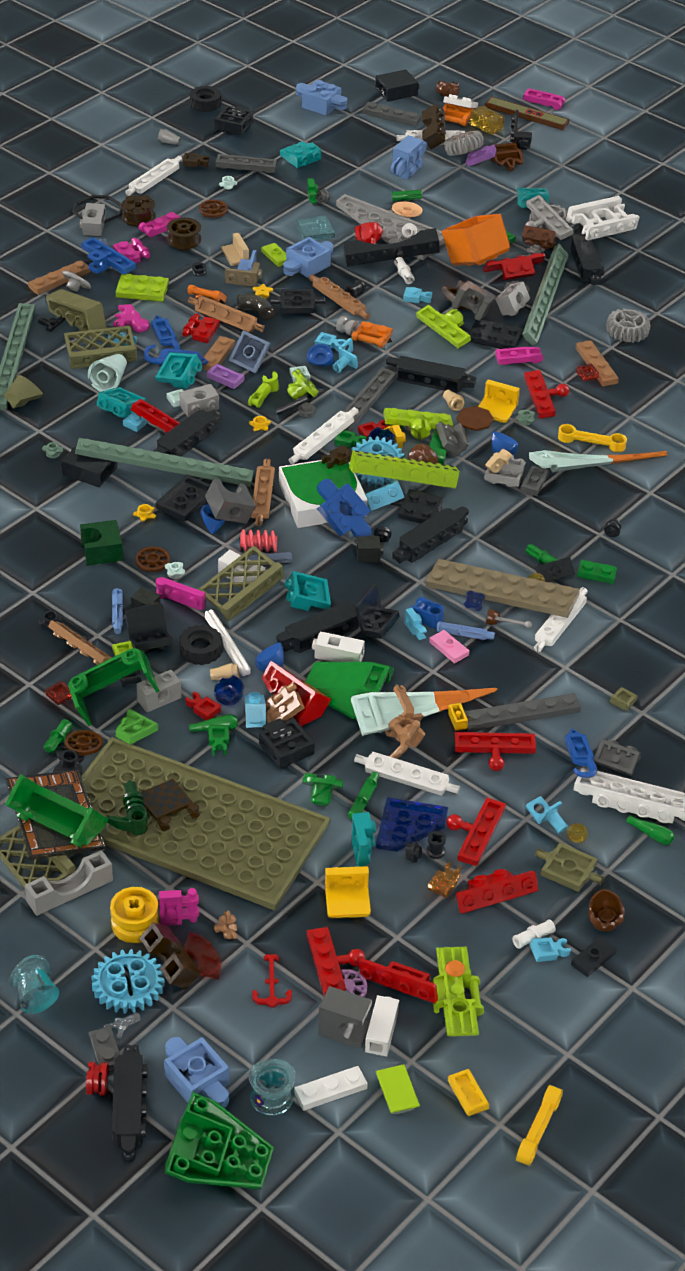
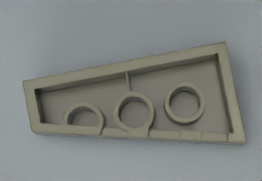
M59 289L46 296L49 311L57 317L62 315L63 318H66L69 325L72 327L77 326L79 331L107 328L103 306L100 302L63 289Z

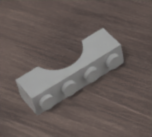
M102 850L83 858L77 870L62 880L50 881L43 876L25 884L26 901L36 916L113 881L112 863Z

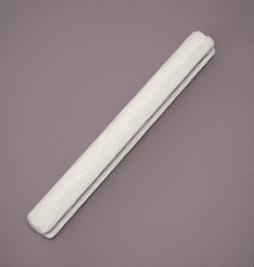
M214 610L206 611L205 618L212 628L220 632L222 645L233 663L238 664L240 674L244 677L250 675V666Z

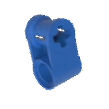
M419 597L416 600V604L409 607L413 608L420 615L422 624L430 628L436 629L439 621L444 622V607L425 597Z

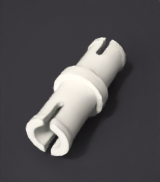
M402 257L396 258L397 262L394 260V264L398 268L399 275L403 277L406 284L413 283L415 278L410 272V267L406 265Z
M549 919L537 926H529L526 931L514 935L512 938L513 943L520 949L530 944L532 939L542 938L550 933H554L556 928Z

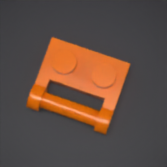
M446 103L443 107L445 121L461 124L464 127L467 126L474 108Z
M195 285L188 286L187 293L195 295L197 299L202 295L219 303L226 302L227 296L221 291H211L198 288Z
M362 321L357 330L353 331L351 339L356 342L359 340L376 344L378 347L383 348L392 336L393 328Z

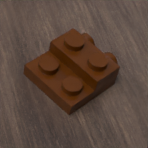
M525 225L522 240L526 245L534 246L536 244L544 249L554 248L557 245L555 231Z

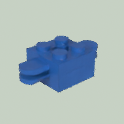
M324 479L319 482L316 489L325 502L316 509L336 533L342 536L350 530L356 538L357 536H370L372 529L363 518L371 510L353 488L347 483L338 489L330 479Z

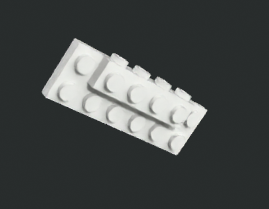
M582 767L581 772L589 771L588 768ZM597 771L594 777L582 778L578 776L573 790L578 791L582 795H593L592 803L600 807L615 808L619 812L634 813L642 818H654L661 823H673L675 816L685 821V793L600 771Z

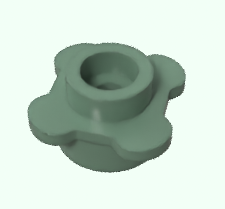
M529 410L518 411V421L522 425H530L535 421L533 418L535 412Z
M51 442L43 446L42 450L46 451L47 457L57 458L63 452V447H60L57 442Z

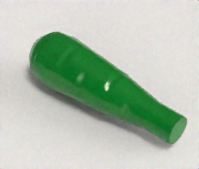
M227 714L199 723L189 724L190 732L208 731V726L228 725L229 730H234L238 726L237 716Z
M631 815L627 818V823L635 826L660 844L670 845L674 840V833L668 828L637 819Z

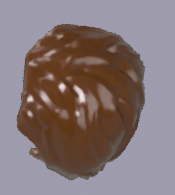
M439 80L436 85V91L443 97H449V94L457 96L460 91L459 83L455 84L454 81L447 83L440 82Z
M417 444L408 453V459L438 463L436 453L428 445Z
M602 889L595 893L589 904V919L596 929L605 932L614 930L618 925H621L624 921L625 910L619 896L607 889Z

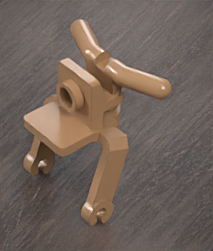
M396 684L393 690L404 712L389 722L390 730L385 731V733L389 737H396L397 741L401 743L389 756L398 759L409 746L416 748L425 736V732L420 728V721L424 716L422 713L414 714V707L406 693V688L403 685L399 687Z

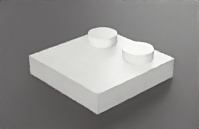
M449 94V97L444 96L443 101L444 103L468 108H478L479 103L471 101L470 98L466 97L460 99L452 94Z

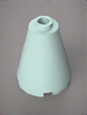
M115 354L93 362L88 369V379L91 380V385L100 392L118 387L127 365L125 357Z

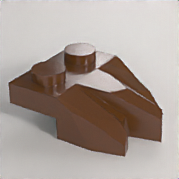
M516 142L495 145V156L490 158L492 162L499 166L505 165L509 171L514 170L515 164L523 165V154L521 149H518Z

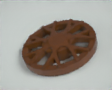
M206 200L199 205V212L205 217L218 218L228 212V206L220 200Z
M155 546L146 547L136 554L135 561L136 565L143 571L159 572L165 569L166 564L170 563V555L163 548Z
M89 730L74 731L65 738V748L67 750H74L78 755L82 756L92 755L103 746L102 737L98 733Z

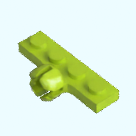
M427 305L416 312L418 319L458 349L471 341L470 335L460 328L464 324V317L457 309H451L446 314H440L430 305Z
M385 408L383 412L385 424L408 426L412 436L418 439V435L421 440L427 438L430 435L431 429H437L436 425L440 421L446 425L449 424L453 428L451 415L445 413L439 414L397 408Z

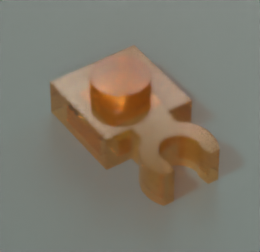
M448 862L445 865L444 872L438 870L428 883V890L447 898L457 884L461 867L452 871L450 870L451 863Z

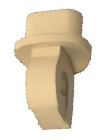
M502 449L499 453H494V456L485 466L493 473H497L503 465L509 464L508 460L512 457V454Z

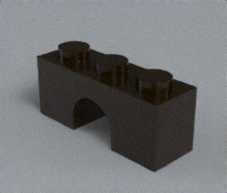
M434 104L422 111V122L427 126L422 131V140L427 142V146L430 149L445 142L446 134L445 111L442 107L440 108L437 104Z
M153 922L141 935L140 940L148 952L164 961L160 970L171 985L187 989L201 974L170 927Z

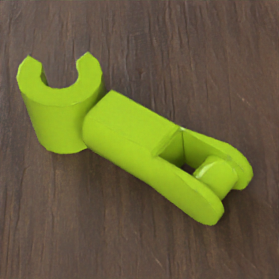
M273 371L271 379H267L266 376L262 377L263 383L249 397V406L255 405L257 408H260L270 392L279 390L278 374Z

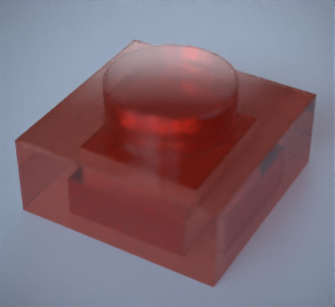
M592 363L577 366L576 373L583 381L597 379L599 376V372Z
M59 681L45 689L46 696L57 705L72 698L69 687L63 681Z

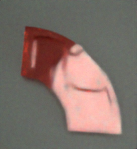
M189 932L184 949L197 962L198 969L201 972L200 976L219 980L221 975L219 953L216 952L212 943L206 938Z

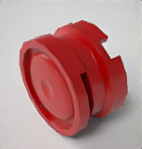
M89 1062L88 1068L90 1069L87 1071L86 1094L93 1095L94 1093H99V1095L106 1096L109 1064L108 1062H102L101 1064Z

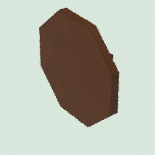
M477 406L463 408L457 416L458 422L464 428L474 431L489 428L494 420L489 410Z

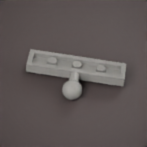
M540 195L526 201V206L539 218L537 221H528L526 223L527 226L538 228L545 224L549 230L556 232V237L559 240L573 234V229Z

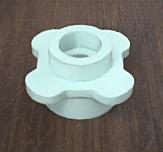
M232 176L223 177L222 182L219 183V186L225 189H232L234 185H237V181H234Z
M181 562L165 565V569L168 571L167 575L171 579H179L185 574V570L182 568L183 563Z

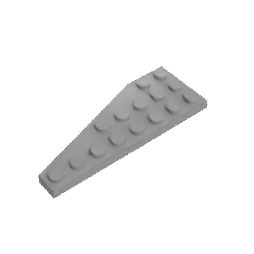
M346 194L336 200V206L360 224L368 222L378 223L383 229L381 239L388 244L408 239L402 234V228L407 223L414 224L417 227V233L420 230L432 229V227ZM437 230L440 246L445 241L442 231ZM430 254L419 255V256H413V257H416L417 259L424 260V259L427 258Z

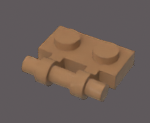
M292 682L289 686L285 685L281 688V692L267 699L265 704L268 723L279 718L285 723V721H288L305 708L299 693L295 691L297 689L295 683Z

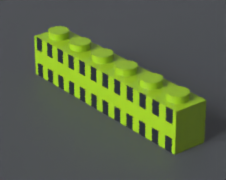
M352 450L349 465L352 473L456 488L460 472L456 466Z

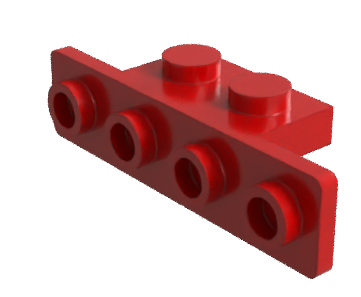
M534 253L530 256L521 255L513 259L504 258L501 261L491 260L485 264L483 272L501 270L504 280L533 276L535 274L533 264L542 263L545 254Z
M498 869L493 874L478 875L474 879L467 881L469 889L458 892L456 896L458 909L462 914L537 892L536 872L532 870L514 876L505 869Z
M363 958L358 961L360 974L366 980L432 1003L438 1001L437 986L435 983L430 982V974L394 961L387 967Z

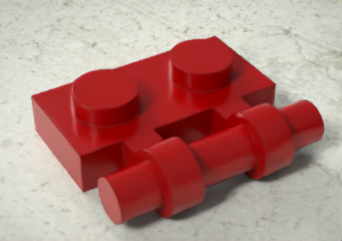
M194 314L188 320L189 323L183 327L182 335L184 337L191 335L195 341L209 343L220 326V320L211 317H204L203 320H199L200 315Z

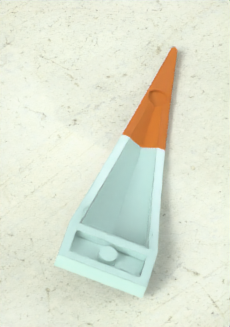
M548 450L529 452V459L541 466V468H550L552 472L667 456V451L626 455H588Z
M497 688L406 693L414 707V714L422 713L426 717L448 709L451 704H463L494 693ZM369 692L351 697L362 736L390 730L389 722L404 712L395 692Z

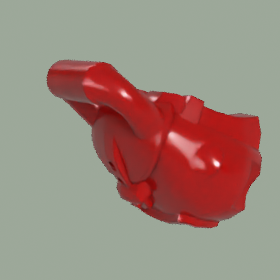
M376 222L355 226V239L366 243L376 244L383 234L382 227Z

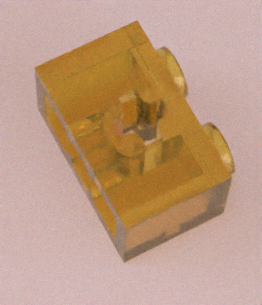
M482 105L471 111L470 125L493 135L503 129L504 115Z

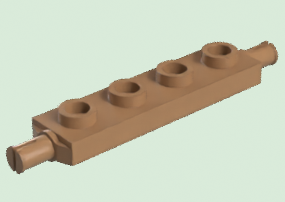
M314 274L309 276V280L313 282L312 286L352 315H359L365 320L369 319L370 314L366 312L367 306L362 304L360 300L355 299L350 293L345 292L340 286L334 284L326 277L317 278Z
M202 295L198 299L191 296L188 299V303L195 305V311L249 333H252L254 329L263 332L264 325L258 324V318Z
M264 459L263 466L257 467L253 494L256 508L251 515V518H256V526L258 524L262 526L263 519H269L275 468L270 466V459Z

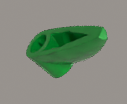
M434 430L429 447L436 453L438 464H444L447 450L443 447L438 432Z

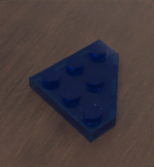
M387 797L376 848L397 852L405 848L408 843L417 842L427 837L431 832L445 828L448 807Z

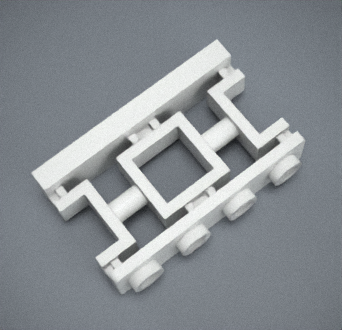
M615 196L569 207L566 221L573 224L580 223L583 226L582 233L586 234L585 239L592 240L635 230L640 217L635 214L627 215L624 212L625 205L621 204L622 198Z

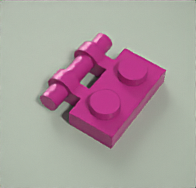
M135 237L132 238L131 244L125 241L113 245L115 251L135 263L141 262L143 257L148 259L151 256L147 247L143 246V243Z
M190 888L186 896H181V890L159 891L160 925H182V919H189L191 923L197 921L199 916V907L197 906L199 896L196 889Z

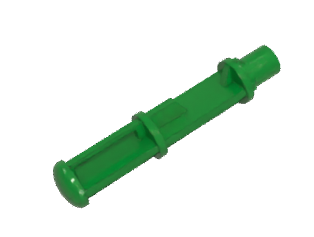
M373 772L366 779L347 814L351 821L352 815L362 813L378 784V773Z

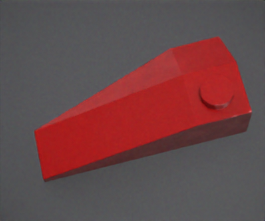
M270 661L261 677L269 692L274 696L281 692V688L285 685L289 686L292 682L296 684L297 689L295 691L299 693L305 708L292 718L301 727L321 717L331 701L328 696L273 661Z

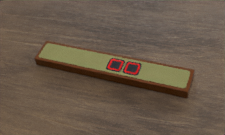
M492 96L485 103L486 108L509 115L515 114V110H519V118L564 130L570 120Z

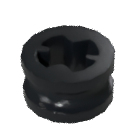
M201 262L194 263L192 265L193 275L204 276L206 274V265Z
M615 519L608 520L604 528L605 534L609 537L619 536L621 523Z

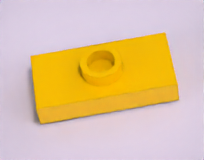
M469 1069L448 1076V1082L467 1116L489 1109V1103Z

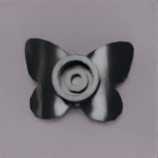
M57 748L56 755L60 762L54 768L53 773L77 770L80 777L82 775V767L79 763L84 760L85 755H78L74 750Z

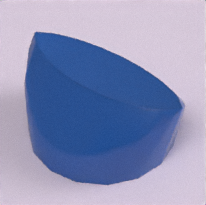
M317 344L308 351L306 361L312 365L332 366L335 363L333 352L327 345Z
M493 431L492 451L499 453L502 449H505L514 455L519 444L513 438Z
M208 504L203 505L201 516L208 531L214 534L223 526L226 520L215 519Z
M281 643L271 645L256 656L255 665L260 671L265 672L270 661L283 667L284 651Z

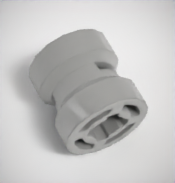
M341 316L336 324L338 332H346L349 336H352L353 331H356L358 328V321L349 320L345 316Z

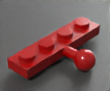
M540 370L524 372V379L538 418L556 416L550 396L558 395L565 397L569 394V387L566 384H559L557 388L547 389Z
M455 732L454 735L455 752L492 753L488 765L493 771H500L504 767V760L500 753L535 754L536 752L535 734Z
M486 798L473 824L463 821L457 814L450 815L447 818L446 824L450 830L457 831L462 829L469 832L458 853V861L478 866L506 809V803Z
M328 927L307 930V940L323 995L325 996L329 986L346 991L339 965L350 963L352 966L358 967V961L361 958L365 959L364 952L360 949H353L348 955L336 956Z

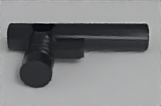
M62 315L57 319L51 318L49 320L40 317L38 323L47 326L46 330L52 332L66 318H63Z
M305 395L275 410L280 415L308 402L309 399Z

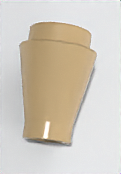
M446 390L443 393V398L451 410L459 411L464 407V398L461 395L450 390Z
M229 663L210 669L211 680L230 682L239 680L238 664Z

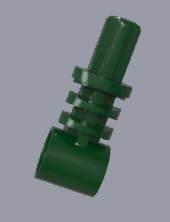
M128 780L127 783H124L125 795L122 798L127 816L107 815L106 818L109 819L107 823L117 829L131 832L134 835H142L148 829L147 811L143 803L144 798L142 793L137 791L136 783Z

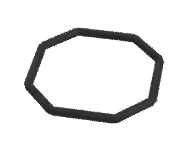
M91 195L80 201L75 202L73 208V214L79 217L80 219H83L82 216L76 212L78 204H81L92 198H108L109 200L120 206V210L118 214L108 219H105L104 223L121 216L123 211L121 209V203H119L118 201H116L108 195Z

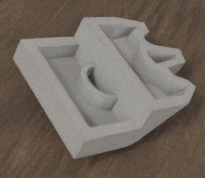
M512 455L508 460L509 464L503 465L499 472L493 473L487 468L484 480L492 484L502 483L508 487H518L523 477L526 462L520 458L514 459V455Z

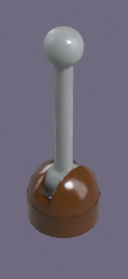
M488 609L486 624L495 625L499 621L523 625L526 628L532 626L530 621L523 622L500 617L497 611Z

